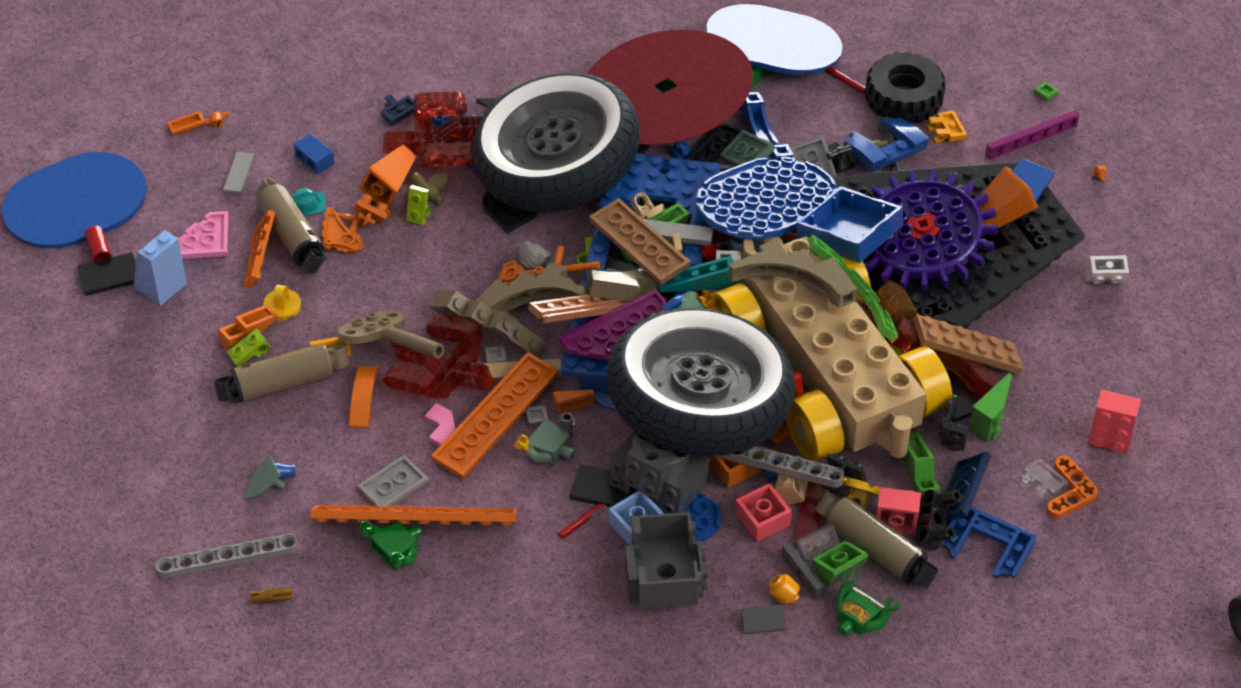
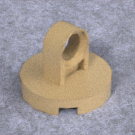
M637 193L631 199L632 208L642 219L648 220L666 210L663 204L654 207L645 193ZM637 197L643 199L644 206H639L637 204Z

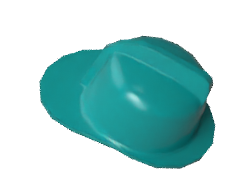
M302 188L295 191L292 195V199L304 216L320 213L327 209L325 194L322 192H313Z

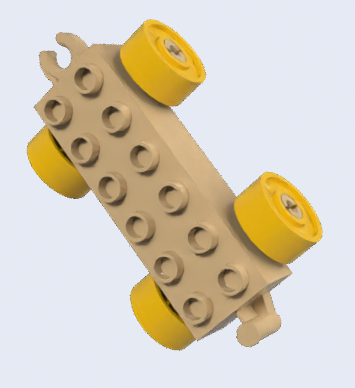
M807 236L784 245L780 237L762 240L764 244L777 239L788 255L795 251L806 249L816 264L823 261L819 255L815 256L810 252ZM745 239L743 244L744 258L757 254L754 249L753 240ZM842 257L850 270L854 268L871 287L868 272L863 261L858 263ZM758 276L741 279L738 284L714 292L716 294L715 305L718 311L739 316L762 328L782 347L794 371L801 372L802 382L809 392L794 398L791 410L785 421L787 429L791 433V439L804 459L818 462L825 459L828 453L831 455L840 453L844 448V440L853 452L877 443L888 450L893 457L902 458L906 456L911 429L921 425L923 418L946 409L948 400L952 401L951 383L946 369L936 353L929 347L921 346L897 356L857 302L838 308L830 298L819 290L805 283L777 276ZM856 295V299L864 301L862 297Z

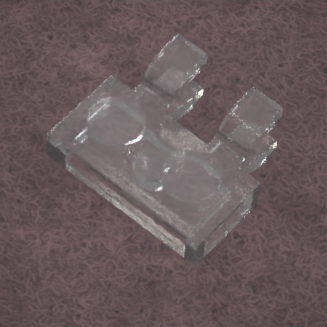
M1038 458L1025 467V473L1020 476L1022 481L1018 484V486L1025 490L1033 481H1036L1039 486L1035 488L1037 493L1033 495V498L1040 502L1048 493L1055 496L1065 489L1068 481L1042 459Z

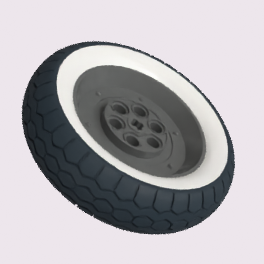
M558 73L542 76L511 89L495 101L486 111L476 128L473 138L472 158L474 168L484 187L499 201L511 207L530 212H556L575 208L577 205L586 204L609 191L627 173L635 160L639 148V119L628 97L618 87L602 78L583 73Z
M680 308L662 311L637 322L616 343L607 368L608 391L612 403L621 418L636 433L650 442L684 454L720 456L742 452L755 447L771 437L781 427L791 410L795 395V379L791 363L782 347L770 334L744 318L727 312L705 308Z

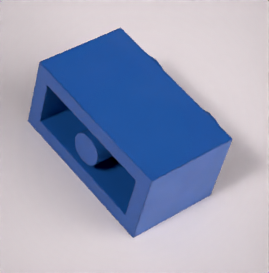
M312 134L294 143L295 156L316 174L334 165V153L331 148H327L320 139L315 138Z

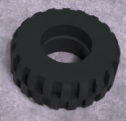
M911 52L888 54L882 59H878L870 67L866 80L865 98L874 113L882 116V118H901L911 124L914 122L921 123L925 119L928 120V117H933V114L940 110L944 100L945 76L936 63L934 64L931 59L925 58L920 54H911ZM897 86H908L914 89L903 90L897 88Z

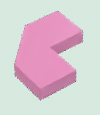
M435 403L424 416L425 420L438 426L429 436V441L440 447L456 428L452 411Z

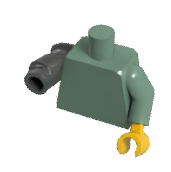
M568 412L563 413L560 418L559 427L545 418L529 439L526 435H520L514 443L515 448L519 450L523 448V452L534 463L556 464L561 456L572 460L576 452L575 449L569 447L570 439L573 436L572 429L575 424L573 415Z

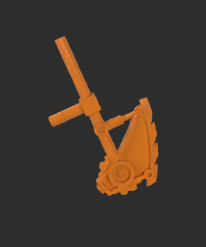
M327 207L325 219H323L322 240L325 250L331 252L330 249L333 248L337 252H343L344 254H348V252L357 254L364 248L361 236L357 235L356 232L359 225H362L363 222L362 219L358 218L359 212L354 215L339 214L333 210V207ZM387 209L386 214H388L387 217H389L391 214V210ZM340 218H343V220L352 221V224L349 229L344 225Z
M557 246L554 264L558 266L562 265L565 249L563 246ZM512 260L503 264L502 271L499 272L497 280L502 283L507 282L510 285L523 271L538 276L545 268L537 266L535 269L525 270L522 265ZM600 262L564 265L568 273L600 269Z

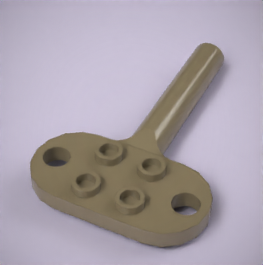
M396 311L367 313L366 316L353 319L352 322L344 324L338 329L339 340L349 344H360L383 339L437 359L443 356L445 350L444 345L401 330L405 324L404 315Z

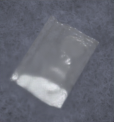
M828 524L796 540L801 558L805 563H809L811 567L814 566L813 558L840 544L835 527L832 524Z

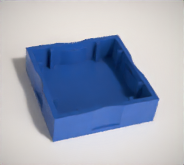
M840 186L826 197L819 206L810 210L796 222L797 239L805 236L809 238L813 234L841 257L860 263L903 227V208Z

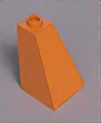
M400 146L369 167L358 188L364 194L373 198L372 201L376 204L382 202L388 205L389 208L416 155L406 146Z
M1006 166L983 191L982 194L986 193L988 195V202L978 207L980 211L995 208L996 218L984 220L982 225H998L999 228L1038 208V205L1030 187Z

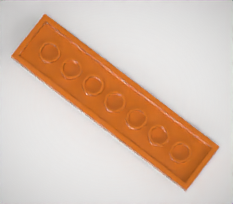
M527 352L431 455V459L456 476L464 479L559 375V370Z

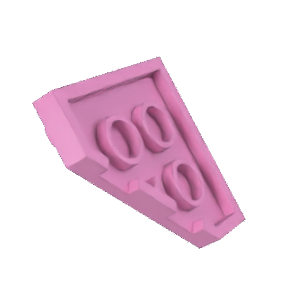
M228 211L209 212L204 216V220L193 224L185 230V234L178 238L182 259L228 256Z

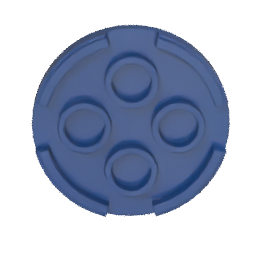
M698 492L696 498L683 512H690L691 520H695V541L702 542L711 538L719 530L722 514L716 502L706 497L705 494Z

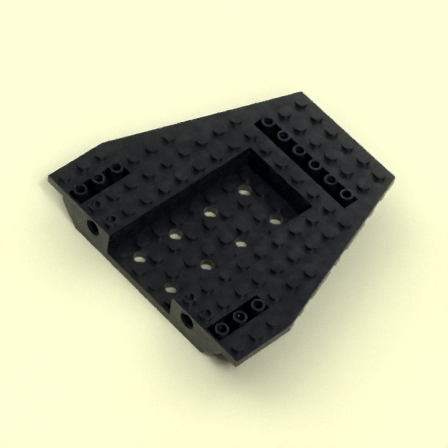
M1019 162L916 169L914 172L917 181H929L930 171L935 169L936 181L943 183L947 182L952 172L956 173L955 187H964L970 181L974 182V190L969 194L974 199L983 193L1004 167L1007 166L1013 171ZM911 170L859 173L834 182L836 183V189L842 186L877 199L872 193L873 186L879 189L890 187L889 177L894 176L898 184L910 182L909 173ZM1047 186L1037 201L1038 208L999 227L998 235L982 236V239L994 242V251L991 252L978 248L976 254L984 253L980 255L984 258V266L980 267L968 261L964 265L968 270V279L965 280L957 271H954L947 275L949 278L948 288L943 286L940 277L928 279V289L923 291L921 279H909L906 289L902 290L900 285L901 276L892 274L885 284L882 283L880 275L885 269L880 265L868 272L871 289L880 299L879 305L883 311H888L898 336H907L915 348L921 345L913 321L916 314L929 316L932 319L945 321L948 324L967 329L974 320H979L982 314L992 310L1008 298L1011 292L1021 288L1024 282L1028 279H1033L1050 266L1052 261L1058 260L1061 254L1067 250L1070 251L1083 241L1085 234ZM872 255L866 257L863 261L871 260L873 258Z

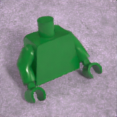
M364 520L361 522L358 529L363 530L362 535L364 537L370 535L371 548L394 571H397L401 566L414 563L418 553L416 539L422 535L417 525L407 530L401 523L378 527L372 526L369 521Z

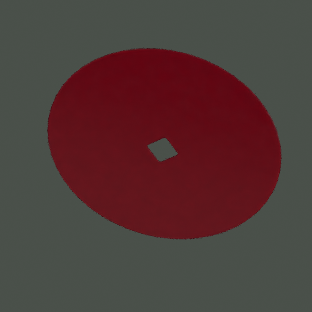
M684 29L660 31L629 40L602 56L587 73L612 83L631 101L640 124L639 145H662L681 142L718 127L733 116L743 105L749 95L753 81L750 61L737 45L713 33ZM666 79H670L677 85L665 93H661L655 87V85Z

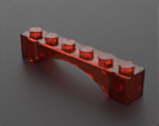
M903 317L896 326L898 338L894 342L891 340L889 342L901 350L909 352L922 345L915 324ZM930 348L936 353L945 367L960 377L972 393L981 398L1003 379L1001 375L979 362Z

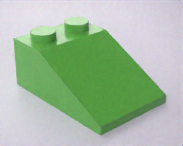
M1010 373L972 408L969 431L987 443L992 438L996 439L1001 433L1000 427L1004 419L1003 415L1012 378Z

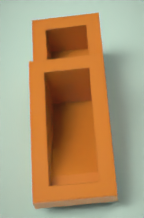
M264 305L236 316L235 323L218 329V341L228 351L256 328L260 332L264 331L278 318V315L268 305Z

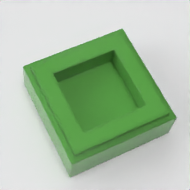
M1044 82L1035 88L1033 93L1047 102L1056 96L1059 90Z

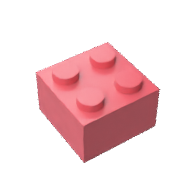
M770 483L735 500V515L756 542L791 526L792 510Z
M880 487L876 517L900 534L915 536L921 493Z

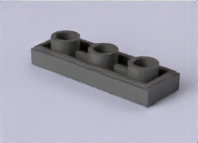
M789 543L782 546V558L814 600L820 599L822 597V589H824L822 580L819 577H815L811 566L802 560L797 548H793Z

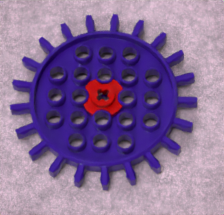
M931 169L929 181H917L914 170H911L909 173V183L899 185L894 176H891L889 178L892 189L884 193L876 186L872 187L874 197L892 204L899 203L898 206L903 208V227L871 253L873 258L865 263L867 272H870L879 265L885 269L880 275L882 283L885 284L892 274L901 276L900 285L902 290L906 289L909 279H921L922 290L927 291L928 279L940 277L943 286L948 288L949 278L947 275L954 271H957L965 280L969 278L968 270L964 267L968 261L980 267L984 266V258L976 254L978 248L991 252L994 251V242L982 239V235H998V225H982V221L996 218L995 208L979 210V206L988 202V195L984 193L972 199L969 194L974 190L973 181L959 189L954 186L956 184V173L952 172L947 182L943 183L936 181L935 169Z

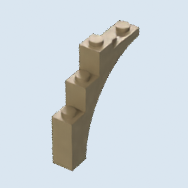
M777 239L760 245L759 253L729 264L728 277L732 282L758 276H777L793 279L819 290L830 298L838 308L856 302L857 288L834 257L816 264L806 249L795 251L788 255Z
M551 262L538 276L523 271L510 285L507 282L502 283L496 279L475 301H482L495 311L508 312L523 304L537 300L587 295L588 290L581 284L579 286L568 277V271L564 266H558Z
M642 268L622 272L591 270L587 289L589 296L631 302L638 295H645L656 289L658 290L659 283Z
M437 290L428 307L441 316L455 318L482 328L511 343L525 353L529 352L538 357L546 342L521 325L520 321L508 312L495 311L482 301L469 300L456 290Z

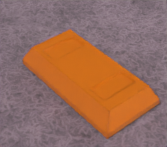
M200 111L167 122L173 136L206 124Z

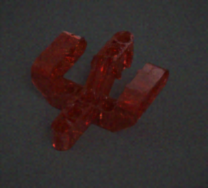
M462 92L419 93L414 98V130L387 131L384 134L382 150L384 153L390 154L404 145L413 154H419L421 168L474 165L472 158L473 138L483 116H459L465 114L468 110L466 98ZM432 116H453L449 121L434 130ZM459 141H470V143H461Z
M437 313L427 324L426 332L430 336L459 343L448 357L443 354L441 358L437 359L390 342L397 359L406 364L403 366L393 365L383 376L384 384L391 389L427 396L428 398L447 399L457 386L485 391L492 388L495 384L489 367L485 364L477 363L483 333L479 324L473 319ZM409 363L416 364L417 367H421L423 365L430 372L422 370V368H410L407 367V365Z

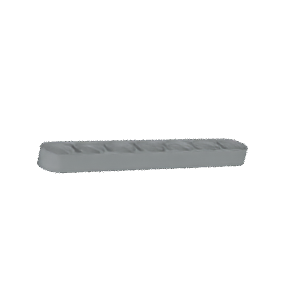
M757 446L745 450L739 455L715 456L834 488L841 486L844 480V472L838 467ZM757 454L761 455L762 458L756 460L752 456ZM780 460L782 463L775 465L771 461ZM799 465L801 468L798 470H794L791 468V466ZM818 470L821 473L818 475H813L810 473V471ZM831 475H838L840 478L832 480L829 477Z
M283 534L159 559L155 567L160 577L168 578L290 554L296 551L298 543L297 538L293 534ZM286 541L294 543L291 547L283 546ZM266 545H272L273 549L270 551H264L263 547ZM246 549L253 550L250 555L242 554ZM225 553H231L232 557L229 559H223L222 555ZM205 557L212 558V560L209 563L201 562V560ZM184 561L191 562V565L188 567L180 566ZM164 565L171 566L168 571L160 570Z

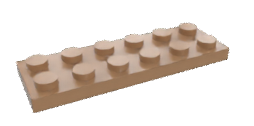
M619 198L589 216L590 222L660 285L691 266L690 260Z
M916 314L913 319L922 346L1016 374H1020L1023 371L1015 344L1011 341H1004L994 336L981 334L978 331H971L961 326L951 325L945 321L932 319L929 316Z

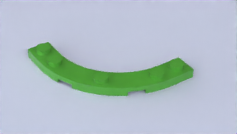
M812 234L807 239L810 252L815 256L819 255L823 260L834 257L856 286L857 295L863 298L872 312L878 331L884 339L888 338L894 342L898 338L896 328L888 311H883L879 305L881 301L854 268L850 270L843 262V258Z

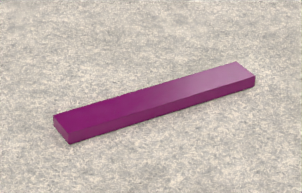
M1074 110L988 143L985 156L988 160L1074 128L1078 125L1080 113Z

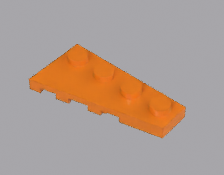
M271 210L267 211L253 231L243 285L251 288L255 282L257 283L261 276L260 268L264 261L263 257L275 212Z

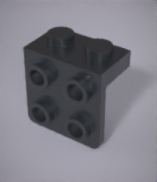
M953 395L952 401L948 400L945 417L941 419L939 437L942 438L941 444L948 446L949 449L964 451L968 427L953 423L958 396Z

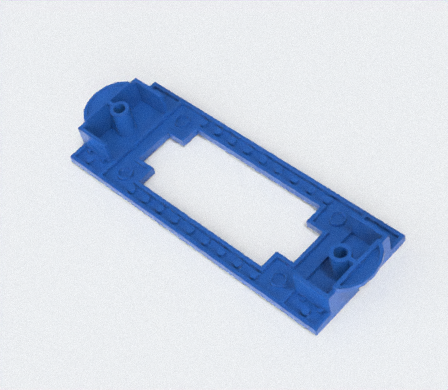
M637 153L634 162L624 177L603 194L599 208L600 210L619 198L634 211L631 199L641 192L645 193L650 200L680 203L690 213V225L709 227L697 211V192L707 179L720 173L721 164L679 158L666 160L662 156ZM637 197V199H636V202H637L638 205H639L640 199H642V198H640V197ZM597 227L594 229L586 263L599 261L600 269L594 270L605 272L612 241L600 232ZM686 243L684 256L690 260V267L702 264L703 254L700 244ZM587 270L584 271L581 285L586 289L588 285ZM676 291L675 296L683 295L688 291ZM602 315L573 319L570 331ZM565 350L560 375L579 377L580 390H593L594 402L603 408L617 411L613 407L607 385L609 361L570 355Z

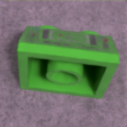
M845 540L813 558L812 561L817 577L827 586H831L843 579L845 571L848 570V576L863 568L869 556L868 553Z

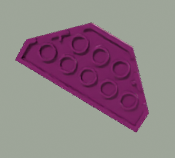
M656 289L559 336L558 342L570 355L609 361L611 353L621 336L637 322L654 313L661 312V308L667 301Z

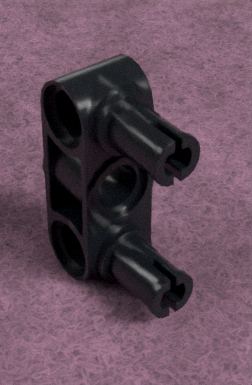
M929 489L924 493L915 533L916 542L935 551L940 547L942 541L955 537V530L950 528V526L945 527L949 504L960 502L962 499L959 491L954 489L949 492H936Z

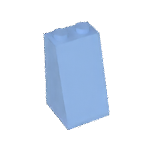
M164 230L137 252L134 289L161 306L187 284L179 240L169 232Z

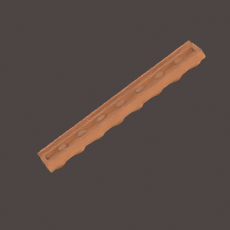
M587 294L531 302L528 310L538 319H544V323L603 315L629 302L592 297Z

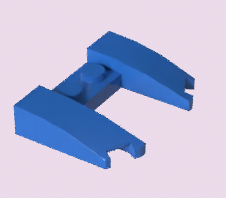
M881 118V123L898 141L878 148L854 130L850 133V140L844 141V146L850 145L852 147L851 153L872 173L926 149L929 138L921 130L901 118Z
M970 507L967 516L951 521L949 526L955 530V537L942 541L941 546L945 545L951 551L950 557L955 559L971 532L979 533L1007 546L992 577L999 578V575H1012V578H1015L1036 544L1037 535L974 507Z

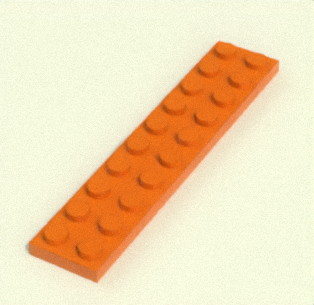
M315 505L310 510V518H316V522H328V519H336V522H349V519H357L358 523L364 520H377V523H389L390 520H398V523L407 524L410 523V520H418L419 524H430V521H439V524H451V521H459L461 525H470L472 521L480 522V525H492V522H500V525L509 526L512 525V522L517 521L518 509Z

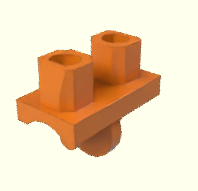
M364 194L360 200L358 199L353 210L359 212L358 218L363 220L362 226L364 227L367 223L374 225L375 222L382 224L388 216L386 214L388 205L379 202L376 208L370 206L373 198L367 194Z

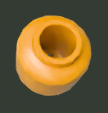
M778 574L770 581L769 593L781 605L793 604L798 600L800 586L788 574Z

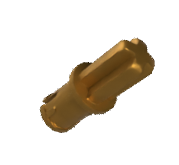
M269 587L267 590L251 591L250 593L252 595V604L264 602L273 604L274 601L290 600L293 598L291 587L277 589Z

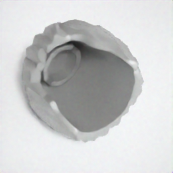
M525 241L518 245L516 249L519 254V262L526 270L535 269L537 266L546 268L552 262L550 251L544 250L539 244Z

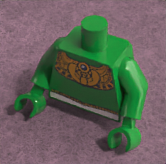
M845 571L843 574L845 583L841 585L836 597L835 611L838 613L837 621L841 623L837 627L838 632L843 636H847L852 630L861 636L865 632L870 633L882 629L891 617L890 613L899 610L900 604L896 602L893 607H890L891 602L894 600L893 597H888L884 605L853 585L851 588L850 585L856 582L857 575L854 573L853 578L847 580L849 571Z

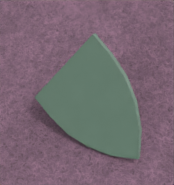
M270 455L261 463L251 478L245 493V500L253 499L259 495L264 496L273 485L280 490L285 487V483L278 479L281 474Z

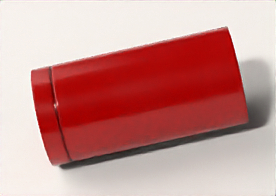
M99 226L89 227L84 235L93 261L112 257L102 228Z

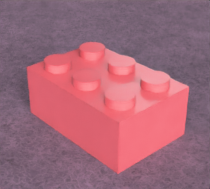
M1101 389L1088 444L1099 448L1112 449L1115 452L1127 453L1141 399Z

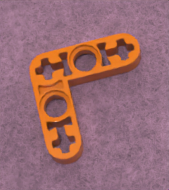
M1063 455L1057 457L1054 469L1072 490L1049 501L1046 511L1048 516L1054 519L1062 518L1093 502L1098 494L1095 484L1070 457ZM1071 477H1079L1081 481L1074 482L1071 480ZM1073 498L1078 503L1070 504L1067 502V499Z

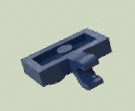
M389 94L384 97L387 101L385 103L387 108L381 111V116L392 126L420 110L419 104L409 95L397 101Z

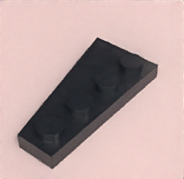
M722 123L685 159L714 162L720 158L719 155L744 129Z

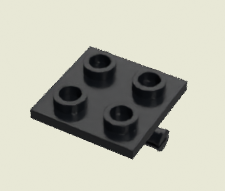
M837 142L827 145L829 152L826 153L828 160L832 159L836 174L855 167V164L846 154L852 152L850 145L840 147Z
M829 453L827 454L828 464L840 468L844 472V476L868 482L865 469H863L861 464L847 462L844 457L838 454H834V456ZM819 484V486L828 489L832 494L837 493L846 497L848 489L841 486L834 488Z

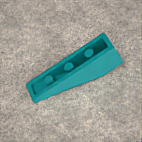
M728 256L689 267L664 284H659L660 292L724 289L738 284L739 280L732 282L728 277L729 264L734 262L732 257Z

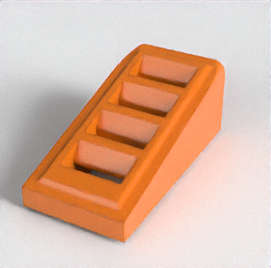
M593 390L557 391L552 393L553 405L557 414L595 404Z

